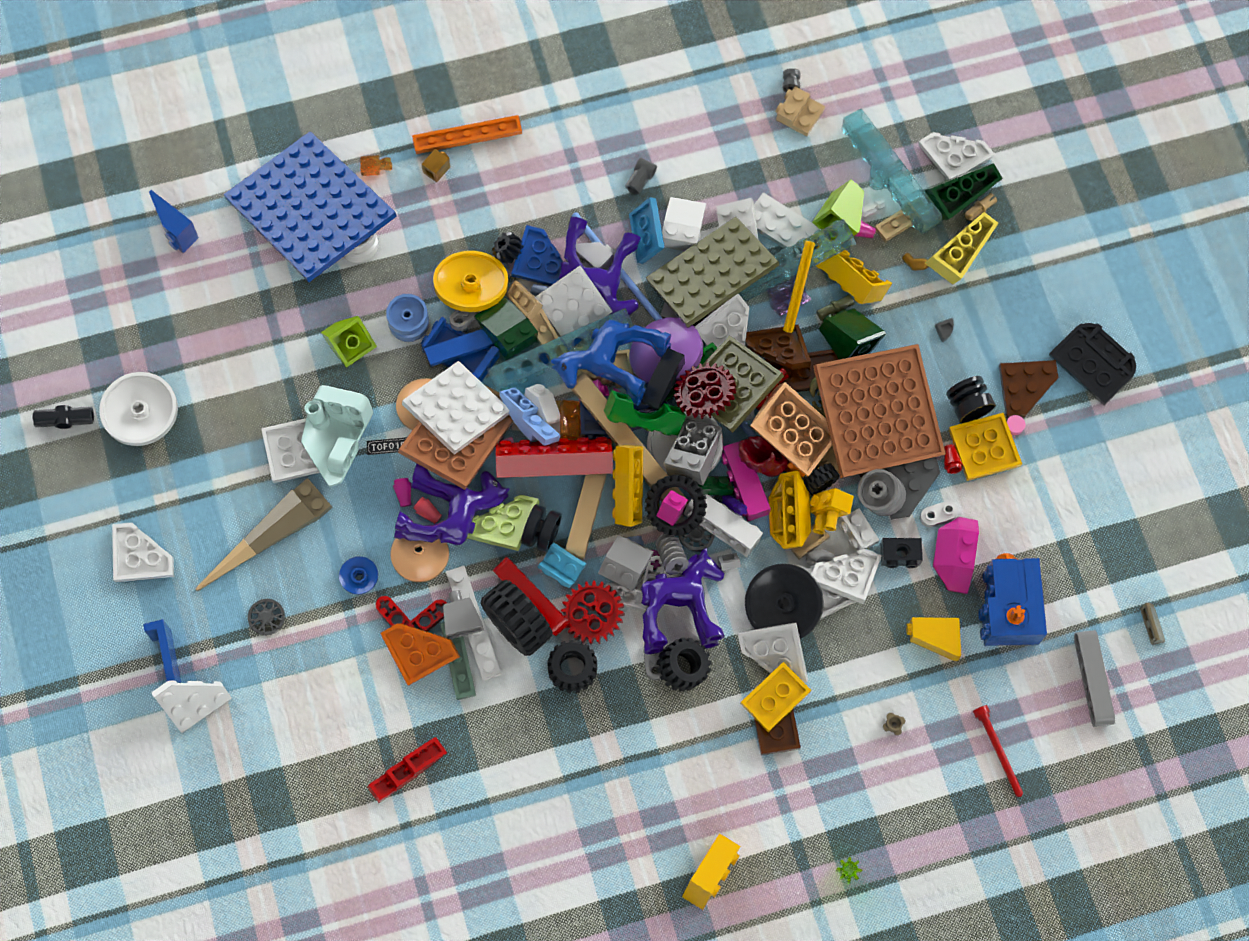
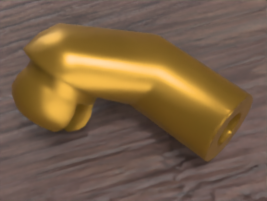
M906 253L902 257V260L914 271L929 268L924 263L928 259H914L910 253Z

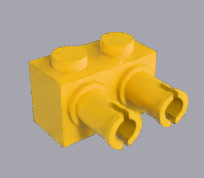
M837 488L813 494L810 500V513L814 514L816 519L812 531L817 534H825V530L836 531L838 517L850 514L854 496Z

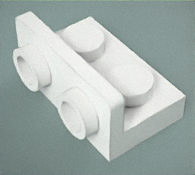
M860 508L840 517L839 527L843 533H847L850 538L849 543L853 549H867L879 542V538Z

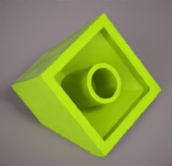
M359 316L337 321L321 332L330 348L346 368L377 347Z

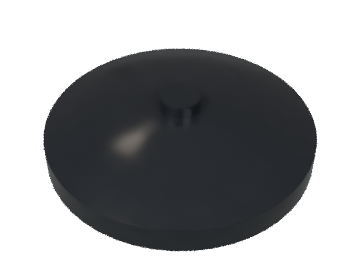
M775 564L761 570L752 579L746 591L745 611L750 624L755 630L797 623L799 638L802 639L815 629L823 613L824 600L818 582L808 571L793 564Z

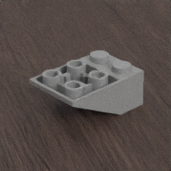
M686 419L664 462L667 475H683L692 478L698 485L703 486L711 471L722 427Z

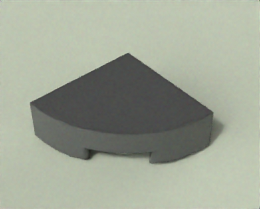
M953 318L936 323L934 326L942 342L946 341L952 334L954 327Z

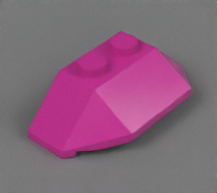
M958 517L938 529L933 568L948 591L968 594L979 536L978 520Z

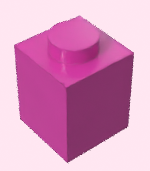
M671 490L663 500L657 517L673 526L682 515L688 499Z

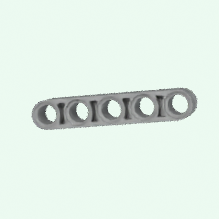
M1095 630L1076 632L1074 634V642L1092 726L1115 724V714L1098 634Z

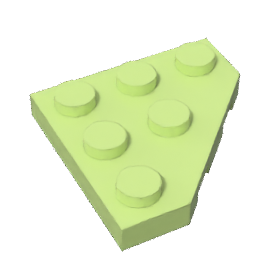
M519 495L505 505L502 503L489 509L490 512L484 515L474 516L472 522L476 523L473 534L468 533L467 539L519 551L527 519L534 505H539V500Z

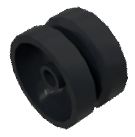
M535 504L524 527L521 544L532 547L537 542V550L547 553L557 536L562 513L551 510L546 516V507Z

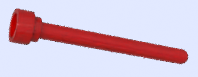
M987 705L981 706L973 710L974 716L979 721H982L1015 795L1021 797L1023 791L989 720L990 710Z

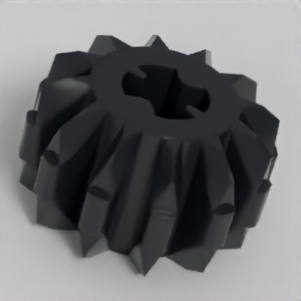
M503 232L502 236L498 237L496 242H493L495 246L492 247L495 258L500 262L512 264L514 259L518 260V255L522 254L520 250L524 246L520 237L511 232Z

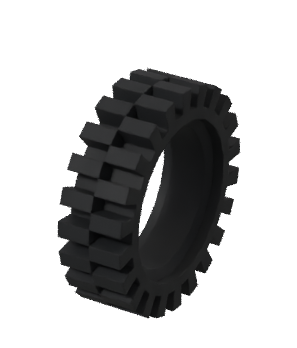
M671 475L659 479L657 483L651 486V490L647 493L648 497L645 499V512L647 511L648 520H651V525L655 526L656 530L664 532L666 535L678 536L692 532L702 523L703 517L706 515L707 503L705 499L707 498L703 494L704 490L692 478L683 475ZM680 487L686 490L692 497L693 511L686 521L675 523L672 526L657 517L659 500L667 489Z

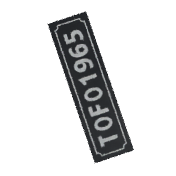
M407 437L366 441L367 455L398 453L399 448Z

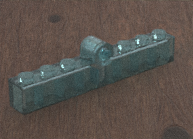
M861 108L845 116L841 127L843 133L849 136L854 148L860 151L863 160L871 166L869 186L874 190L888 189L893 200L899 203L904 215L909 216L913 227L916 230L918 229L921 234L940 225L942 214Z

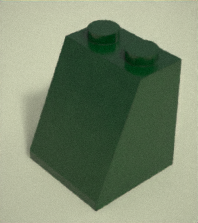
M854 308L847 311L844 309L834 316H826L818 328L839 360L870 354L886 335L883 329Z

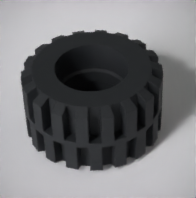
M680 638L666 646L659 653L658 657L660 659L657 660L656 664L659 665L657 672L661 673L660 679L661 681H666L665 685L667 687L671 685L672 690L676 691L679 689V692L693 689L707 679V674L711 671V668L708 666L712 663L711 660H708L709 652H705L706 647L704 645L700 646L699 641L693 642V638ZM678 655L688 660L691 667L690 674L683 672L679 668L677 663Z
M570 639L568 643L562 641L560 646L556 645L554 651L550 652L547 662L549 678L553 681V685L555 687L558 686L561 691L567 690V693H572V691L580 693L581 689H588V685L593 684V680L597 675V657L593 649L590 650L589 645L586 643L583 645L580 640L574 642V639ZM571 657L580 659L584 663V670L575 676L565 674L561 670V664L565 659Z

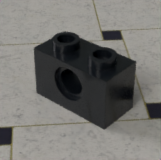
M882 538L880 543L881 566H886L887 568H897L898 566L917 568L923 561L922 538ZM901 550L905 552L906 556L900 557L897 554V551Z

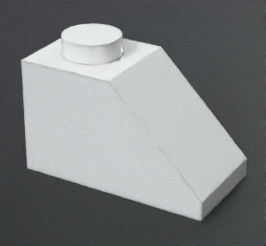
M601 242L576 243V252L593 268L607 270L612 264L615 251L608 244L604 246Z
M541 384L525 388L524 396L538 407V416L549 425L561 421V415L551 391Z

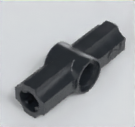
M58 405L55 409L34 410L32 419L35 427L55 426L59 429H69L72 425L93 424L94 412L92 407L72 408L68 405Z

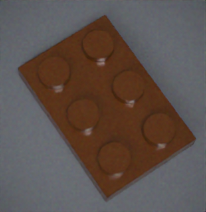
M793 709L769 732L754 718L761 756L801 749Z

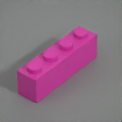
M739 441L723 446L720 458L722 464H726L728 469L726 474L735 487L733 491L735 498L747 506V514H743L742 517L745 516L748 522L769 515L771 508L757 472L749 469L740 460Z

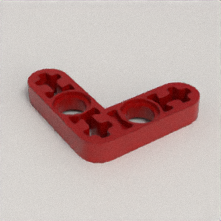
M381 596L377 599L376 609L391 627L395 625L392 623V618L395 615H400L403 618L401 624L415 628L414 624L416 623L420 630L428 632L444 619V612L438 611L435 614V620L429 612L432 611V614L437 611L436 606L442 607L447 602L442 599L434 601L411 621L388 596ZM382 602L388 603V607L392 611L390 614L385 608L380 609ZM428 617L431 622L428 626H421L419 623L420 619Z

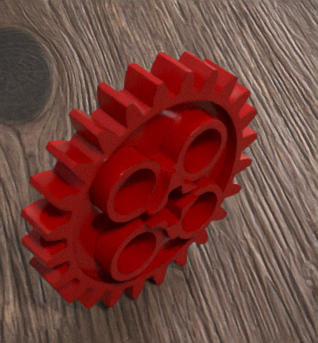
M593 580L590 586L587 581H585V587L578 584L579 590L577 591L571 588L573 595H565L568 602L562 601L566 608L561 609V612L566 614L565 617L570 622L566 627L570 628L568 631L569 635L575 633V640L581 636L582 643H585L588 639L590 645H592L594 639L600 644L602 637L608 641V634L614 637L613 629L620 630L617 623H623L619 616L625 615L620 610L624 608L623 603H619L622 600L621 597H615L617 591H611L610 585L604 588L602 581L597 586L595 580ZM589 595L595 596V599H594L593 602H591V603H586V602H585L587 596H589ZM578 603L584 604L591 611L595 610L599 616L606 618L607 622L602 621L595 614L590 615L588 610L579 606ZM604 606H611V610L608 613L601 612ZM577 612H584L581 619H575ZM593 622H600V626L596 630L591 629V624Z

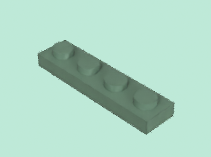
M440 623L443 637L447 638L445 633V623ZM462 636L451 639L460 655L458 659L449 663L456 699L461 700L474 697L476 692L464 638Z

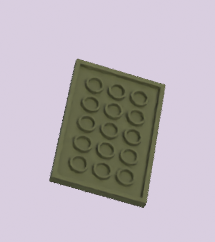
M734 217L697 244H694L648 275L646 280L688 328L778 267L779 262L737 217Z

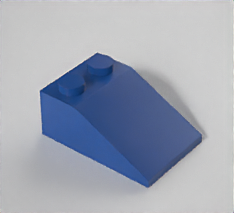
M150 190L149 194L166 232L165 236L170 241L169 245L177 251L179 249L185 253L199 238L193 222L153 190Z

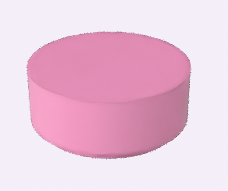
M1013 415L1007 420L1012 435H1019L1025 429V420L1021 416Z

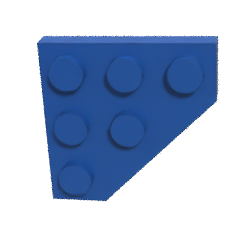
M526 225L522 237V245L524 247L520 250L522 254H519L518 260H515L511 276L551 286L559 281L561 262H563L561 255L554 244L551 243L544 229Z

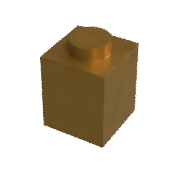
M434 149L421 164L422 171L435 182H438L450 168L449 156L442 151L439 152Z

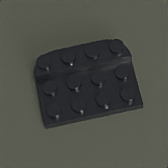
M1098 323L1079 324L1049 353L1053 360H1056L1064 370L1104 406L1132 380L1136 372L1134 355L1131 352L1128 353Z

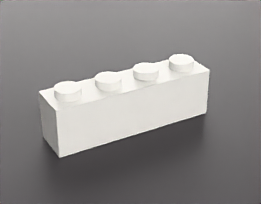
M706 495V515L699 525L745 557H748L760 542L763 532L757 526L745 521L742 516L729 510L725 504L717 502L711 495ZM692 499L687 504L684 515L688 518L693 511Z

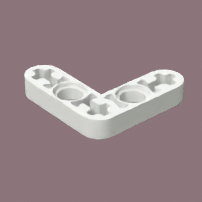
M660 556L651 557L645 571L643 583L649 579H655L656 575L652 574L653 565H651L655 560H659L661 567L657 568L656 575L664 573V566ZM614 584L604 585V588L610 585L612 591H617V595L618 591H621L620 597L622 600L619 603H623L624 607L646 611L647 607L641 604L642 591L636 589L631 591L623 586ZM631 593L634 599L632 602L627 603L623 600V595Z

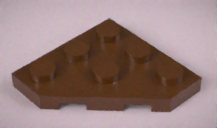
M799 324L794 326L792 333L785 332L783 327L746 333V347L755 354L792 370L811 367V360Z
M1056 360L1000 363L999 371L1006 418L1013 415L1025 417L1058 379Z

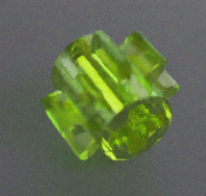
M848 857L846 863L843 860L839 861L842 866L836 869L837 872L841 873L839 880L847 879L848 884L852 878L857 881L859 877L856 874L862 872V869L857 866L859 861L853 862L851 857ZM847 866L854 870L850 875H848V871L844 870Z

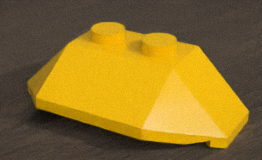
M792 471L779 475V480L768 497L771 508L769 513L770 535L785 550L802 547L811 533L809 492L799 471Z

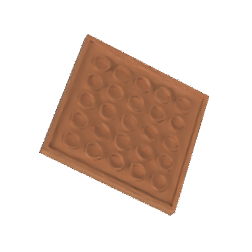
M918 344L813 366L840 478L946 455Z

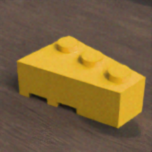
M719 833L691 878L682 898L703 910L710 897H715L720 890L719 882L721 880L725 881L730 873L728 867L730 864L734 866L740 857L737 853L740 846Z

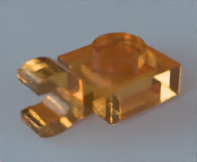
M379 155L361 156L362 176L380 175V170H392L390 157L380 160Z

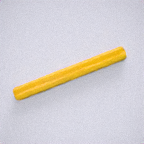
M805 241L783 327L785 332L792 333L794 330L815 243L811 241Z

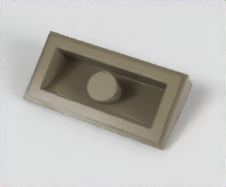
M1147 602L1140 610L1152 645L1164 643L1165 638L1155 606Z

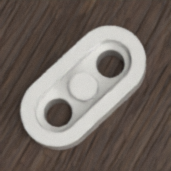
M951 501L926 507L920 515V521L926 527H934L950 522L956 518L958 507ZM945 508H950L952 512H947ZM927 514H933L934 518H929Z

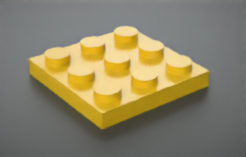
M1004 413L949 427L948 430L963 463L962 469L967 481L1021 467L1022 461Z

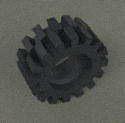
M832 463L820 466L817 470L815 469L803 482L809 493L813 496V494L825 491L826 488L831 487L832 484L837 482L840 475Z

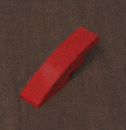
M434 737L403 757L402 761L386 770L384 775L368 784L367 788L377 802L380 803L445 756L447 751L438 739Z

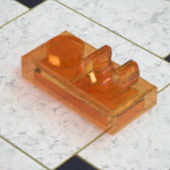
M560 401L561 438L572 440L581 438L580 401Z

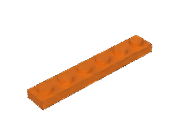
M519 115L416 134L412 135L416 154L431 152L434 149L442 150L522 134Z

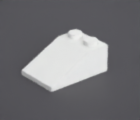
M670 197L662 229L665 248L685 251L699 242L706 203Z

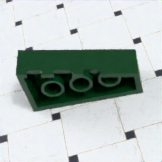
M993 163L983 165L923 189L921 193L939 221L949 220L1003 178Z

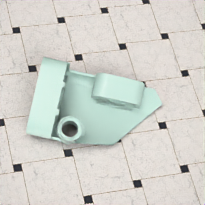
M321 385L313 400L309 401L304 407L307 417L301 442L328 486L332 487L341 484L358 452V442L373 415V409L369 399L363 394Z

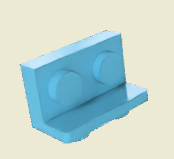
M553 543L545 558L537 567L545 575L556 579L560 585L570 588L577 582L586 563Z

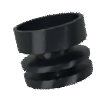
M973 376L962 380L946 392L947 398L951 400L950 404L958 406L954 412L960 423L977 420L990 413L996 407L991 394L984 393L987 390V386L983 384L984 380L981 376Z

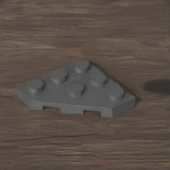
M937 457L884 469L897 477L903 483L906 490L905 502L899 511L890 515L891 520L911 516L940 474Z

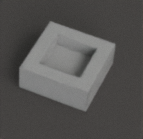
M737 553L717 556L718 564L722 571L741 567Z

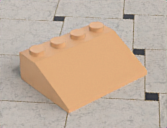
M785 382L775 387L750 425L751 428L806 476L811 474L832 446L826 418Z

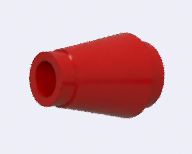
M946 445L944 447L946 454L944 455V469L949 474L959 473L962 470L963 463L955 445Z

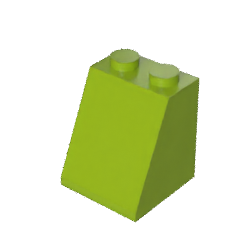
M850 179L830 194L812 223L840 246L860 231L864 190Z

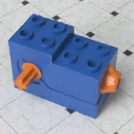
M1010 553L1000 554L996 559H992L986 570L983 571V582L986 583L987 590L984 592L985 603L982 604L981 609L978 611L979 621H982L983 627L980 629V638L984 640V646L1039 645L1047 635L1039 558L1018 560Z

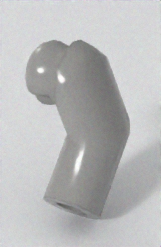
M816 549L808 552L806 563L815 565L816 560L820 559L828 562L834 558L835 554L823 549Z

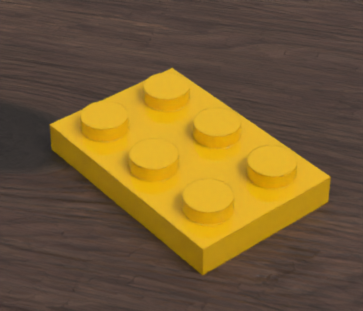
M783 662L747 695L740 704L769 732L812 690Z

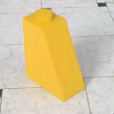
M912 617L910 622L907 623L906 634L910 635V642L950 660L958 661L960 659L959 618Z

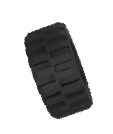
M502 580L482 597L480 604L488 618L506 640L524 656L532 655L551 639L553 632L544 616L531 600L511 581Z

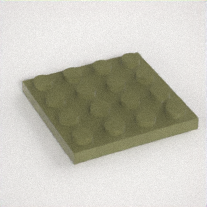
M730 335L702 365L705 367L707 362H709L710 367L714 363L717 364L718 368L723 365L724 370L728 369L730 374L733 375L736 383V394H733L735 399L729 400L731 406H724L725 412L718 410V416L712 413V417L732 433L784 377L782 372Z

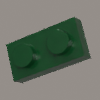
M708 476L703 486L698 485L704 490V495H732L734 491L728 476Z

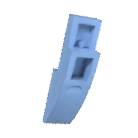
M514 387L500 391L499 395L502 402L510 410V417L530 441L538 440L544 446L559 441L560 434L537 415L538 407Z

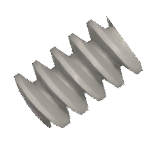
M666 534L659 536L655 546L666 573L675 575L685 571L689 563L680 540L675 536Z

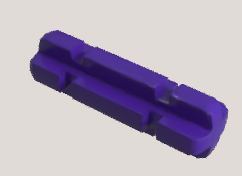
M730 495L722 497V504H725L729 509L740 516L747 514L746 505Z

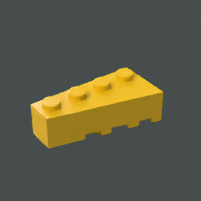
M824 240L819 243L811 259L815 262L816 267L824 270L831 280L840 284L841 289L850 293L857 303L866 304L882 301L892 282L889 280L884 282L878 278L879 273L875 270L870 271L864 268V263L861 260L850 258V253L834 241Z

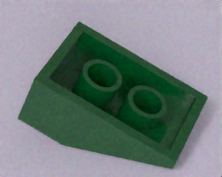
M505 297L493 307L483 310L474 316L475 320L506 360L537 342V329Z

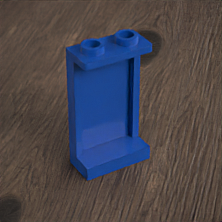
M441 317L439 321L437 320L433 324L431 333L423 338L421 342L422 351L424 353V348L465 335V333L452 329L450 324L446 322V318ZM492 346L491 348H486L442 364L449 368L459 361L482 382L500 357L499 349Z
M163 619L143 624L144 631L152 641L159 640L166 680L181 683L171 629Z

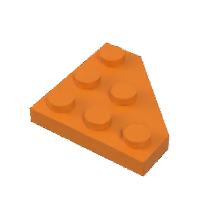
M397 623L380 633L408 686L460 657L451 639Z

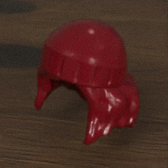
M761 435L750 436L748 439L741 440L738 444L740 460L749 469L768 477L778 476L786 470L789 460Z

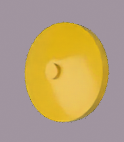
M480 251L457 252L446 257L436 267L433 276L434 290L437 297L450 308L464 312L482 311L493 307L505 296L508 288V274L504 265L490 254Z

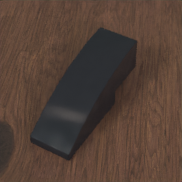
M667 348L648 383L641 400L642 404L659 410L675 385L676 377L685 364L684 354Z

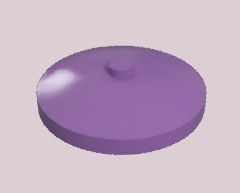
M668 317L656 320L644 327L671 334V349L685 355V364L677 375L676 381H681L680 375L686 376L685 370L691 372L692 366L697 368L703 354V342L699 332L693 325L687 328L680 318ZM633 342L629 354L631 367L637 377L648 384L661 357L647 344Z

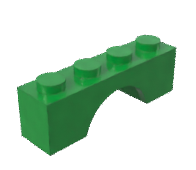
M612 390L604 408L607 419L613 423L622 422L630 427L639 426L650 432L654 430L660 431L667 436H678L686 418V414L681 411L680 407L665 403L659 410L654 412H638L634 409V404L629 394Z

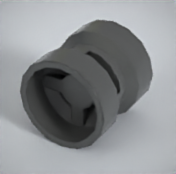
M790 68L783 71V79L785 80L782 87L783 91L793 90L795 86L800 88L801 72L798 69Z

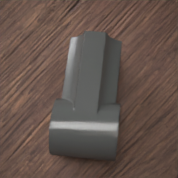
M641 157L637 161L634 172L626 183L625 188L630 193L639 195L647 181L653 178L657 165Z

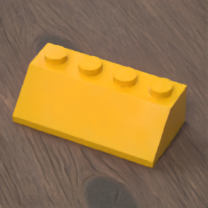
M619 445L613 451V460L616 463L613 470L615 488L612 495L615 500V507L612 511V517L615 519V524L633 527L642 523L643 446Z

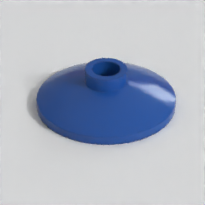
M353 557L342 565L339 572V580L347 592L356 595L365 594L375 587L378 581V569L374 562L366 557ZM358 575L363 576L362 580H357L356 577Z

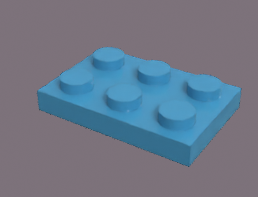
M651 197L629 213L632 233L641 237L635 251L637 263L644 264L665 248L656 198Z

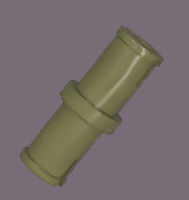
M850 294L837 301L833 300L829 305L816 310L817 316L822 321L828 315L838 314L840 311L855 305L854 300Z

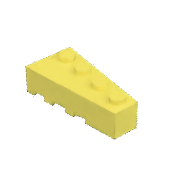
M983 212L924 263L954 285L963 278L998 225V222Z

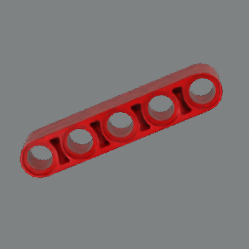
M507 556L493 569L494 573L501 580L511 581L531 600L548 622L554 636L557 637L570 624L567 618Z

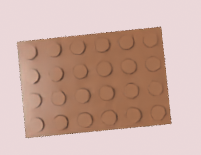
M486 386L496 397H498L501 400L499 392ZM508 415L455 455L419 421L399 448L398 453L466 490L511 426L513 420Z

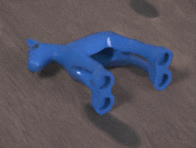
M608 320L600 329L596 328L591 336L593 342L587 350L567 352L558 358L552 359L551 363L554 364L552 369L558 372L567 388L570 389L577 385V372L581 369L587 370L597 377L613 381L622 386L627 394L630 395L633 404L638 406L645 392V388H643L645 381L613 364L619 346L627 343L639 342L651 346L656 354L662 358L667 348L671 349V334L667 332L662 333L656 329H646L638 325L629 328L628 323L624 324L616 320Z

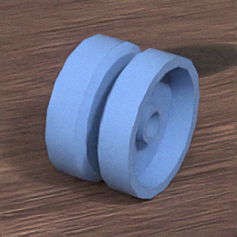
M402 294L390 301L386 309V318L392 335L404 342H413L423 337L429 328L428 310L424 301L413 294Z

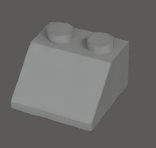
M619 534L607 553L598 574L633 591L639 585L654 551Z

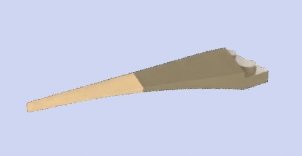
M307 478L294 490H291L195 590L203 589L270 546L319 520L333 507Z

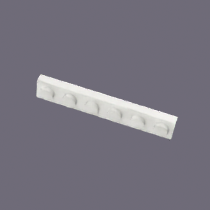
M465 566L446 571L452 591L460 590L462 599L471 598L483 624L484 631L467 635L482 681L502 675Z

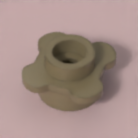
M888 713L883 729L886 732L891 731L898 736L902 733L901 728L906 722L905 718Z

